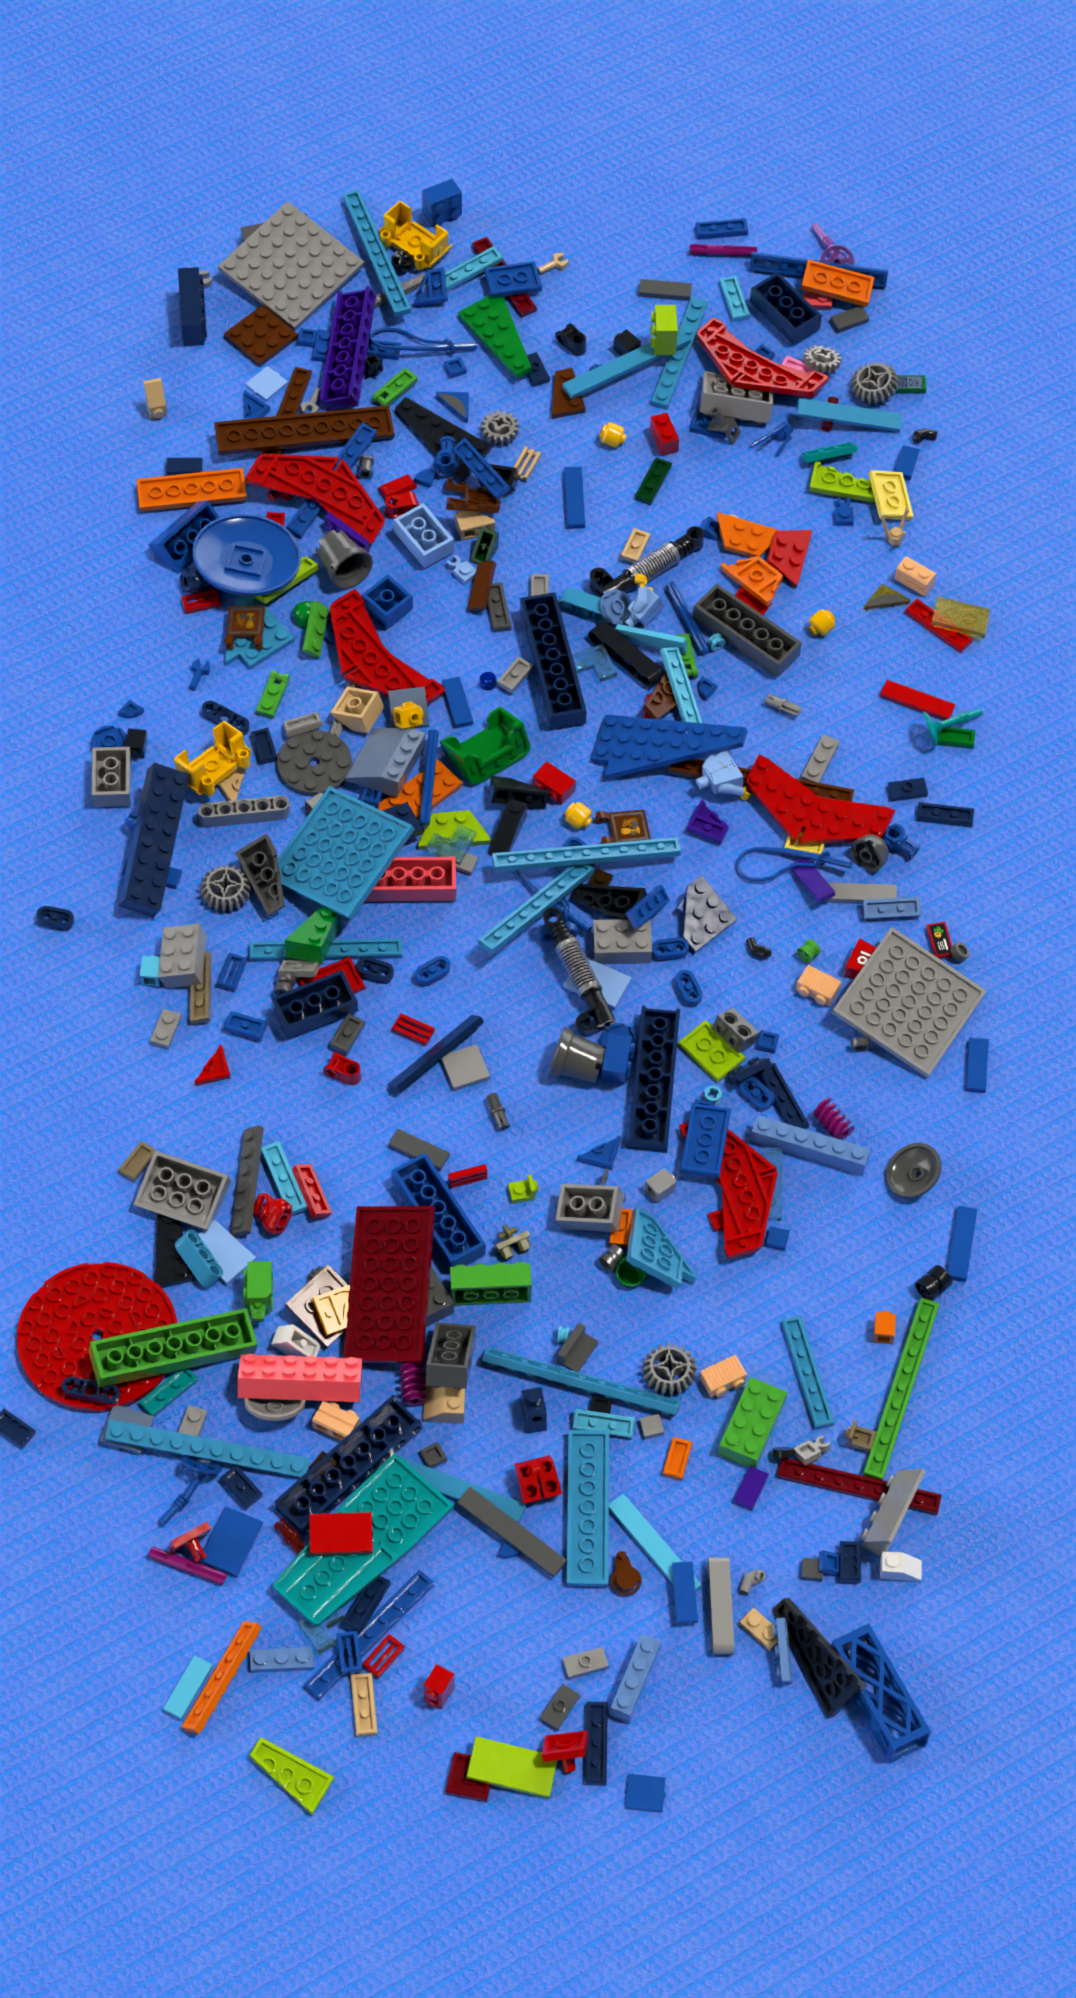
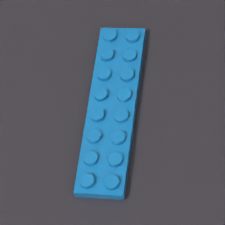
M569 1430L567 1586L608 1587L609 1431Z

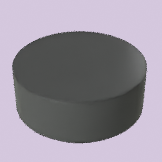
M961 942L955 943L950 949L952 956L959 962H963L969 957L968 948Z
M860 1037L850 1041L853 1051H865L870 1048L869 1038Z

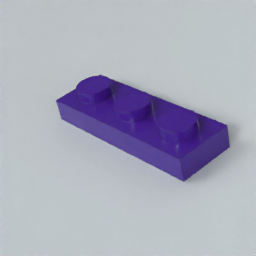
M329 512L325 516V528L328 532L335 530L339 533L342 530L358 547L364 548L369 553V541L332 513Z

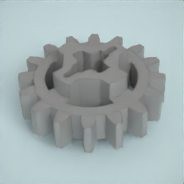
M814 345V348L809 347L808 350H805L803 357L804 365H809V369L813 368L815 369L814 371L827 372L828 374L839 369L842 359L840 354L836 353V350H832L830 347L824 348L823 345Z
M497 410V413L494 414L491 411L490 416L485 415V420H482L481 432L483 433V438L487 437V442L493 440L494 445L497 442L503 445L506 441L509 444L510 439L515 440L516 435L519 434V423L517 422V417L513 418V413L507 415L506 410L503 413Z

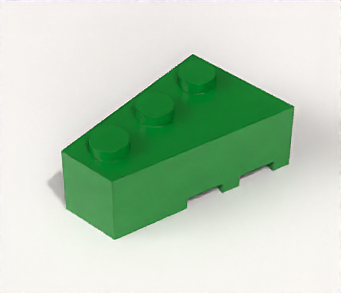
M320 907L285 939V956L322 964L340 928L339 914L328 908Z

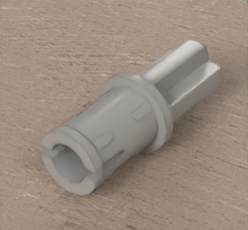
M769 693L765 699V705L779 709V712L784 711L793 716H798L801 712L800 706L788 702L786 698L781 699Z

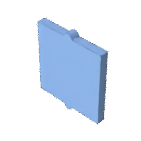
M266 366L250 379L246 386L254 391L255 395H259L265 401H268L285 387L288 381L281 377L279 372L276 373Z

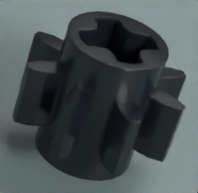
M396 251V254L391 259L392 266L396 267L398 272L408 271V268L412 266V256H408V251Z
M367 355L364 372L369 377L378 376L379 371L383 372V359H379L377 355Z

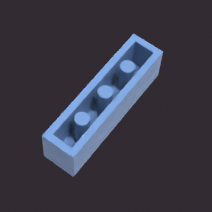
M641 1634L612 1703L610 1717L630 1724L659 1654L660 1640Z

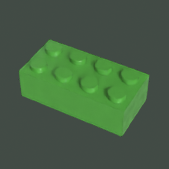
M496 1263L495 1265L476 1264L474 1266L456 1265L450 1267V1292L454 1306L531 1302L530 1263Z
M750 1377L720 1442L718 1455L746 1467L752 1466L757 1468L785 1405L787 1391Z

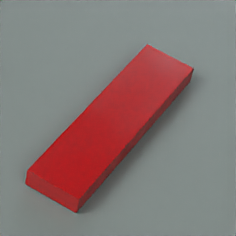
M918 599L905 609V613L960 653L973 642V638Z
M886 680L880 693V697L920 712H926L928 715L942 720L949 719L955 708V704L890 680Z

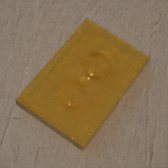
M937 596L931 626L984 639L990 609Z

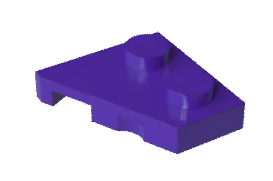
M701 800L687 827V832L721 845L729 826L706 806L705 801Z

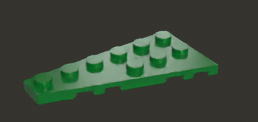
M491 295L458 312L460 320L517 379L531 372L530 362L504 297L491 298Z

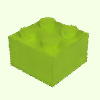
M655 305L654 312H651V323H653L650 324V335L653 336L651 337V348H654L655 355H676L678 335L676 305Z

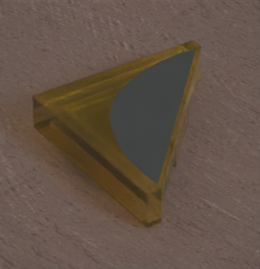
M881 584L864 605V610L867 611L870 608L880 607V609L889 608L899 604L909 605L910 599Z

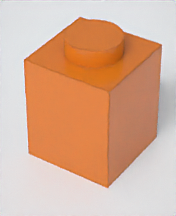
M888 1311L876 1312L873 1342L893 1344L896 1314H891Z

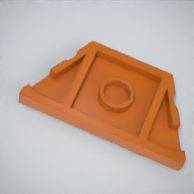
M717 512L716 520L719 523L723 548L730 552L747 557L759 556L761 558L764 552L770 549L775 531H781Z
M759 556L737 560L736 564L727 566L726 563L720 565L721 571L767 607L770 605L783 580V575Z

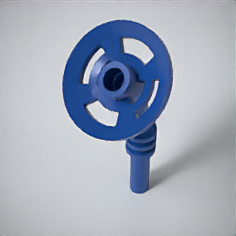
M192 1457L182 1459V1464L194 1471L193 1475L195 1477L185 1492L173 1501V1505L158 1520L162 1526L189 1503L190 1497L203 1478L206 1477V1474L222 1472V1467L219 1464Z

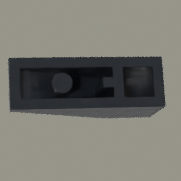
M492 776L488 794L491 803L508 804L509 800L513 799L527 804V807L545 809L549 791L512 778Z
M513 799L509 800L488 852L489 855L492 856V853L511 851L527 818V804Z

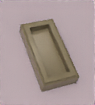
M141 1141L118 1169V1173L135 1182L150 1164L153 1154L157 1150Z

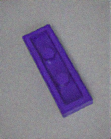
M802 858L792 864L811 862L806 858ZM797 866L790 869L818 903L835 896L834 889L815 867Z

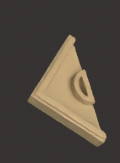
M239 767L217 784L228 801L237 800L246 769Z

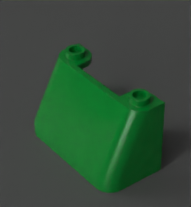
M498 707L490 712L487 718L488 728L464 742L459 743L458 739L454 736H449L440 741L443 752L472 784L483 782L522 759L530 751V743L524 723L502 707Z

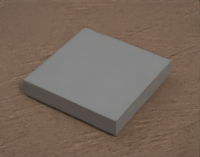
M477 1044L447 1053L441 1058L454 1091L490 1080V1074Z

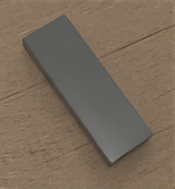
M640 279L639 296L690 301L692 283Z
M502 583L492 584L487 604L493 632L509 631L512 626Z
M397 1129L389 1142L390 1148L413 1159L426 1152L435 1168L439 1171L442 1170L450 1156L449 1152L400 1129Z

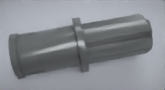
M490 1093L486 1097L491 1109L490 1114L494 1117L498 1130L504 1131L502 1123L506 1129L510 1127L504 1113L505 1108L502 1107L497 1093Z

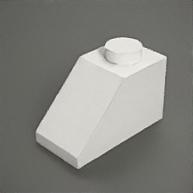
M294 1324L277 1327L271 1343L286 1355L317 1357L321 1346L319 1342Z
M882 1551L880 1579L921 1582L922 1560L902 1552Z

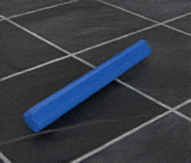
M675 582L667 583L666 590L700 655L708 654L709 647Z

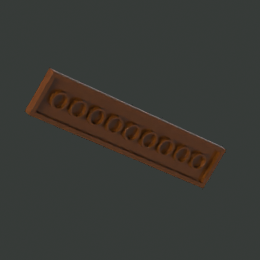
M389 405L214 422L219 455L348 443L362 422L377 431V435L373 440L392 439L395 436Z

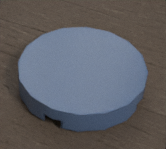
M616 588L606 591L600 600V610L604 619L612 625L625 623L624 621L630 616L627 609L631 604L630 598L624 591Z

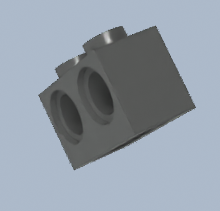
M733 1007L719 1014L711 1028L737 1053L751 1047L759 1034Z

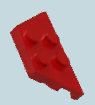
M812 530L775 531L766 562L780 572L783 577L785 576L795 589L799 583Z

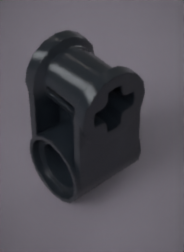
M569 323L562 331L555 333L557 341L572 352V354L581 356L586 352V336L573 324Z

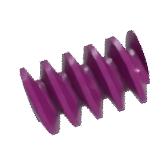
M830 1097L826 1098L816 1107L813 1116L818 1119L820 1124H823V1128L828 1130L827 1133L832 1138L843 1140L853 1132L854 1126L848 1128L851 1122L849 1120L843 1122L846 1116L844 1114L838 1116L841 1110L836 1109L834 1111L836 1104L832 1103L829 1105L832 1099Z
M407 1362L399 1368L401 1373V1394L403 1396L402 1403L407 1406L416 1407L427 1403V1400L423 1399L427 1396V1392L423 1391L427 1388L426 1384H424L426 1378L423 1376L425 1370L422 1369L425 1366L424 1362Z

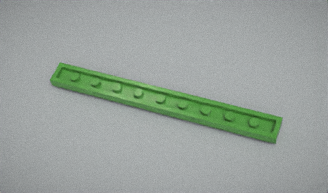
M920 1298L863 1476L882 1481L884 1479L940 1303Z

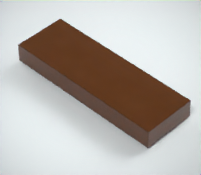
M494 561L478 563L467 608L470 612L486 610L496 568Z

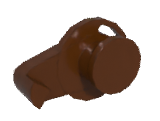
M621 1551L616 1554L615 1571L611 1576V1585L618 1594L629 1596L635 1594L640 1589L642 1577L639 1571L632 1567L626 1552ZM637 1582H639L638 1587L634 1591H632L637 1585Z

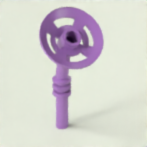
M814 223L812 229L825 247L820 261L854 265L852 252L844 246L834 245L831 238L822 231L817 223ZM841 249L845 251L849 255V257H847L845 253L839 250ZM830 252L829 259H826L825 256Z

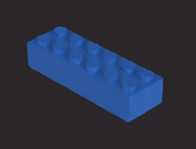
M426 1152L391 1170L392 1182L408 1206L435 1207L433 1245L449 1270L450 1267L467 1265L486 1255L485 1242Z

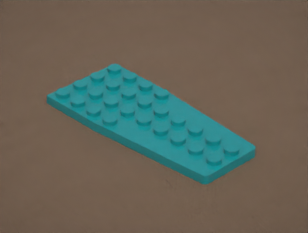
M394 1453L336 1511V1513L372 1512L373 1554L310 1556L309 1542L274 1582V1590L314 1627H319L410 1552L454 1509V1505Z

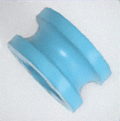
M720 633L714 634L707 641V644L711 646L713 651L720 650L726 643Z
M717 1086L706 1088L704 1100L713 1102L714 1105L719 1104L722 1098L721 1089ZM710 1093L716 1094V1098L709 1097Z
M561 1325L559 1326L557 1343L566 1342L569 1337L570 1327L563 1328Z

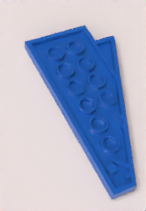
M606 714L593 752L592 762L595 764H606L605 778L612 779L743 747L748 731L746 727Z

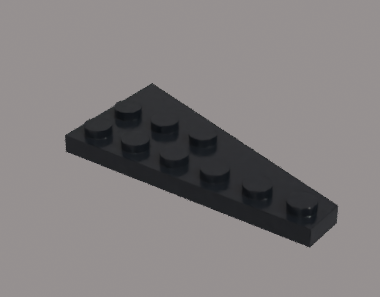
M404 397L395 407V413L407 426L414 430V434L423 440L424 445L436 458L441 450L440 439L445 436L455 439L453 447L466 438L483 458L491 451V445L407 397ZM459 458L460 468H457V472L452 474L461 484L472 472Z
M784 1598L773 1608V1611L777 1618H785L787 1620L789 1643L827 1718H832L867 1685L790 1598Z

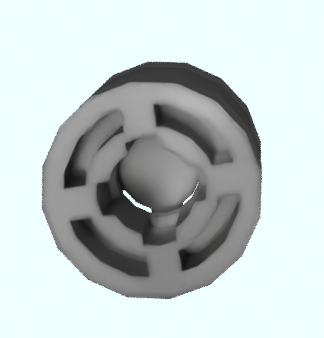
M286 972L279 973L277 977L278 983L275 985L273 993L277 996L292 990L296 983V977Z
M613 1244L608 1248V1252L603 1253L598 1260L607 1271L612 1272L626 1255L621 1248Z

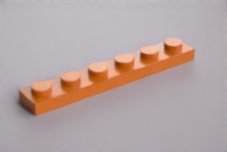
M243 1621L182 1724L181 1728L186 1732L200 1734L204 1729L207 1720L215 1710L227 1686L237 1673V1669L247 1656V1652L257 1639L262 1629L258 1623Z

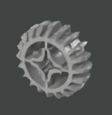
M874 361L872 364L866 363L865 367L860 366L859 370H855V375H852L851 387L853 394L856 395L858 400L861 399L863 403L868 402L869 405L872 402H875L877 405L880 401L884 404L885 399L890 400L891 396H895V391L898 389L899 380L897 373L892 366H888L887 362L883 365L881 361L878 364H875Z
M228 863L226 867H222L219 864L218 869L212 867L211 872L206 871V876L202 877L200 893L203 901L208 903L209 908L214 907L216 912L219 909H222L223 913L226 909L232 912L234 907L239 910L240 904L245 905L246 900H249L251 882L246 873H243L242 868L237 870L235 865L229 868Z
M668 1342L666 1347L659 1344L658 1350L653 1347L651 1353H647L646 1359L643 1361L644 1368L642 1373L645 1374L644 1380L649 1381V1388L655 1386V1393L662 1390V1395L669 1392L670 1396H672L673 1391H676L680 1395L681 1389L687 1391L688 1385L692 1386L693 1379L696 1378L695 1371L697 1370V1365L694 1364L695 1358L691 1357V1352H685L684 1346L678 1349L677 1343L674 1344V1347H670ZM666 1358L664 1362L655 1365L659 1360ZM668 1363H669L670 1368H671V1375H670V1370H668ZM681 1374H684L681 1378L674 1380L676 1376H681Z

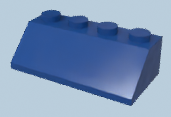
M208 500L197 501L148 545L161 562L176 573H179L193 560V544L198 533L207 524L220 517Z

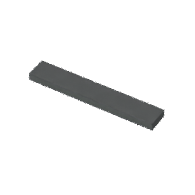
M469 1487L457 1501L460 1507L552 1577H555L567 1563L564 1557L473 1488Z

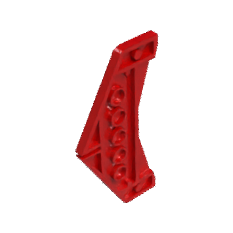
M714 317L697 331V341L730 385L734 383L736 388L808 398L814 396L828 383L829 376L817 371L808 373L777 364L750 350L726 330L724 323Z
M261 454L245 477L244 481L253 486L318 502L327 512L332 513L369 541L370 548L384 526V516L343 459L337 469L333 471L339 461V457Z
M356 589L348 592L330 605V617L341 677L344 676V680L370 691H376L385 697H388V691L425 687L427 705L445 694V689L440 683L434 679L426 678L393 656L383 646L364 606V601Z
M758 755L747 776V787L794 843H796L801 831L805 830L799 845L854 842L866 834H874L882 839L896 811L885 806L819 797L770 759L762 755Z
M689 1122L679 1125L681 1135L685 1141ZM729 1129L727 1131L720 1179H714L722 1188L724 1249L727 1259H732L757 1252L762 1248L778 1171L775 1166Z

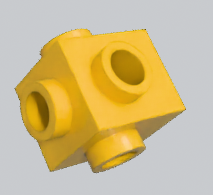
M404 702L402 706L393 708L395 726L402 729H415L417 725L423 724V710L421 706L413 702Z

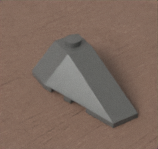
M266 833L235 852L267 915L271 916L284 908L285 903L276 848Z

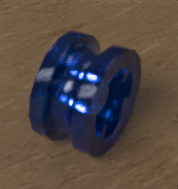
M484 672L480 676V686L482 689L492 690L495 688L496 676L494 673Z

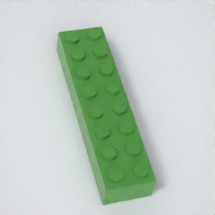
M245 1308L91 1341L88 1352L98 1388L233 1359L241 1357V1354H255L258 1344L248 1310Z

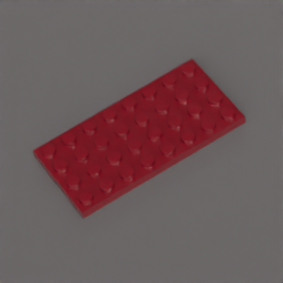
M357 1206L344 1358H361L362 1363H423L435 1220L434 1206Z

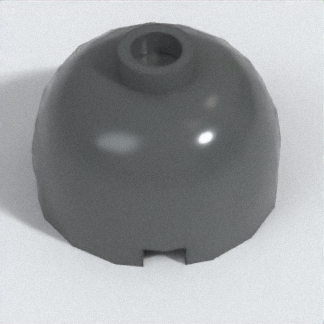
M866 834L855 840L852 844L853 848L850 853L853 861L858 867L860 865L866 867L867 870L865 871L868 873L878 871L888 860V847L884 840L877 835Z

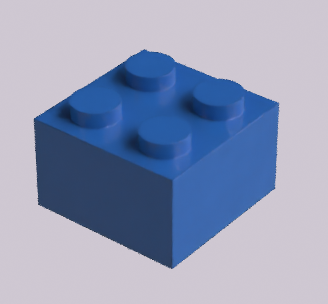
M453 178L422 190V213L431 227L462 215V192Z
M386 575L361 595L367 612L386 629L413 609V595L389 575Z
M608 1034L602 1067V1081L625 1084L626 1078L630 1079L632 1062H629V1060L633 1061L635 1051L632 1037Z

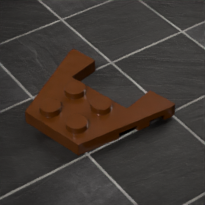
M447 477L446 490L464 493V500L447 497V510L486 512L490 514L499 513L500 499L497 500L489 490L477 487V490L469 488L468 483L461 482V484L453 482L452 478Z

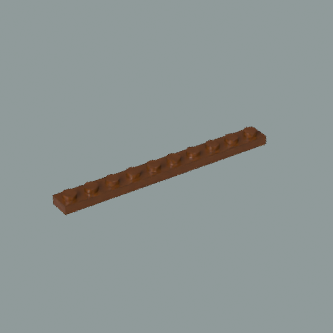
M691 759L670 764L668 773L698 779L703 776L702 766L705 760ZM738 767L743 775L742 787L744 788L747 786V776L751 769ZM795 778L819 797L851 802L853 800L854 789Z

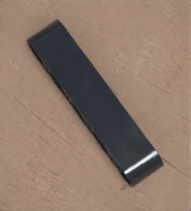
M602 621L588 632V636L594 644L646 687L652 688L663 677V670L608 623Z

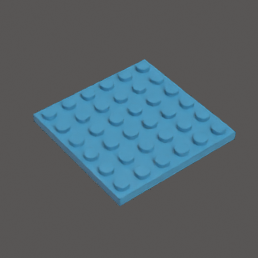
M329 786L278 858L282 887L352 920L415 828L411 824Z

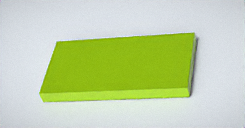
M476 1736L466 1779L549 1799L557 1760L543 1762L542 1752Z

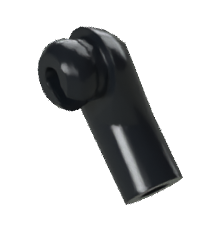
M926 428L916 430L913 433V441L920 443L922 437L936 439L938 431Z
M754 937L746 940L753 957L765 959L771 956V949L757 945Z

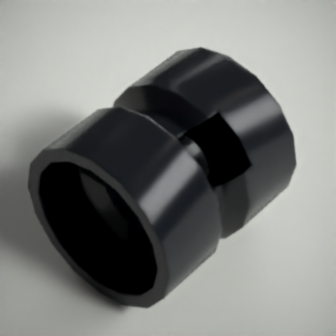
M935 1265L927 1272V1275H923L915 1282V1288L924 1299L934 1301L940 1296V1291H946L953 1284V1281L943 1267Z

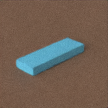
M737 276L721 278L719 283L732 321L750 319Z
M575 1409L572 1429L609 1431L610 1435L633 1438L635 1417Z
M194 1655L165 1704L163 1711L182 1720L212 1670L213 1665Z

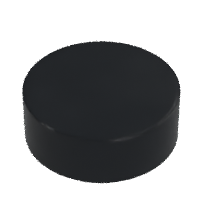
M775 1447L773 1448V1456L775 1458H791L793 1456V1448Z

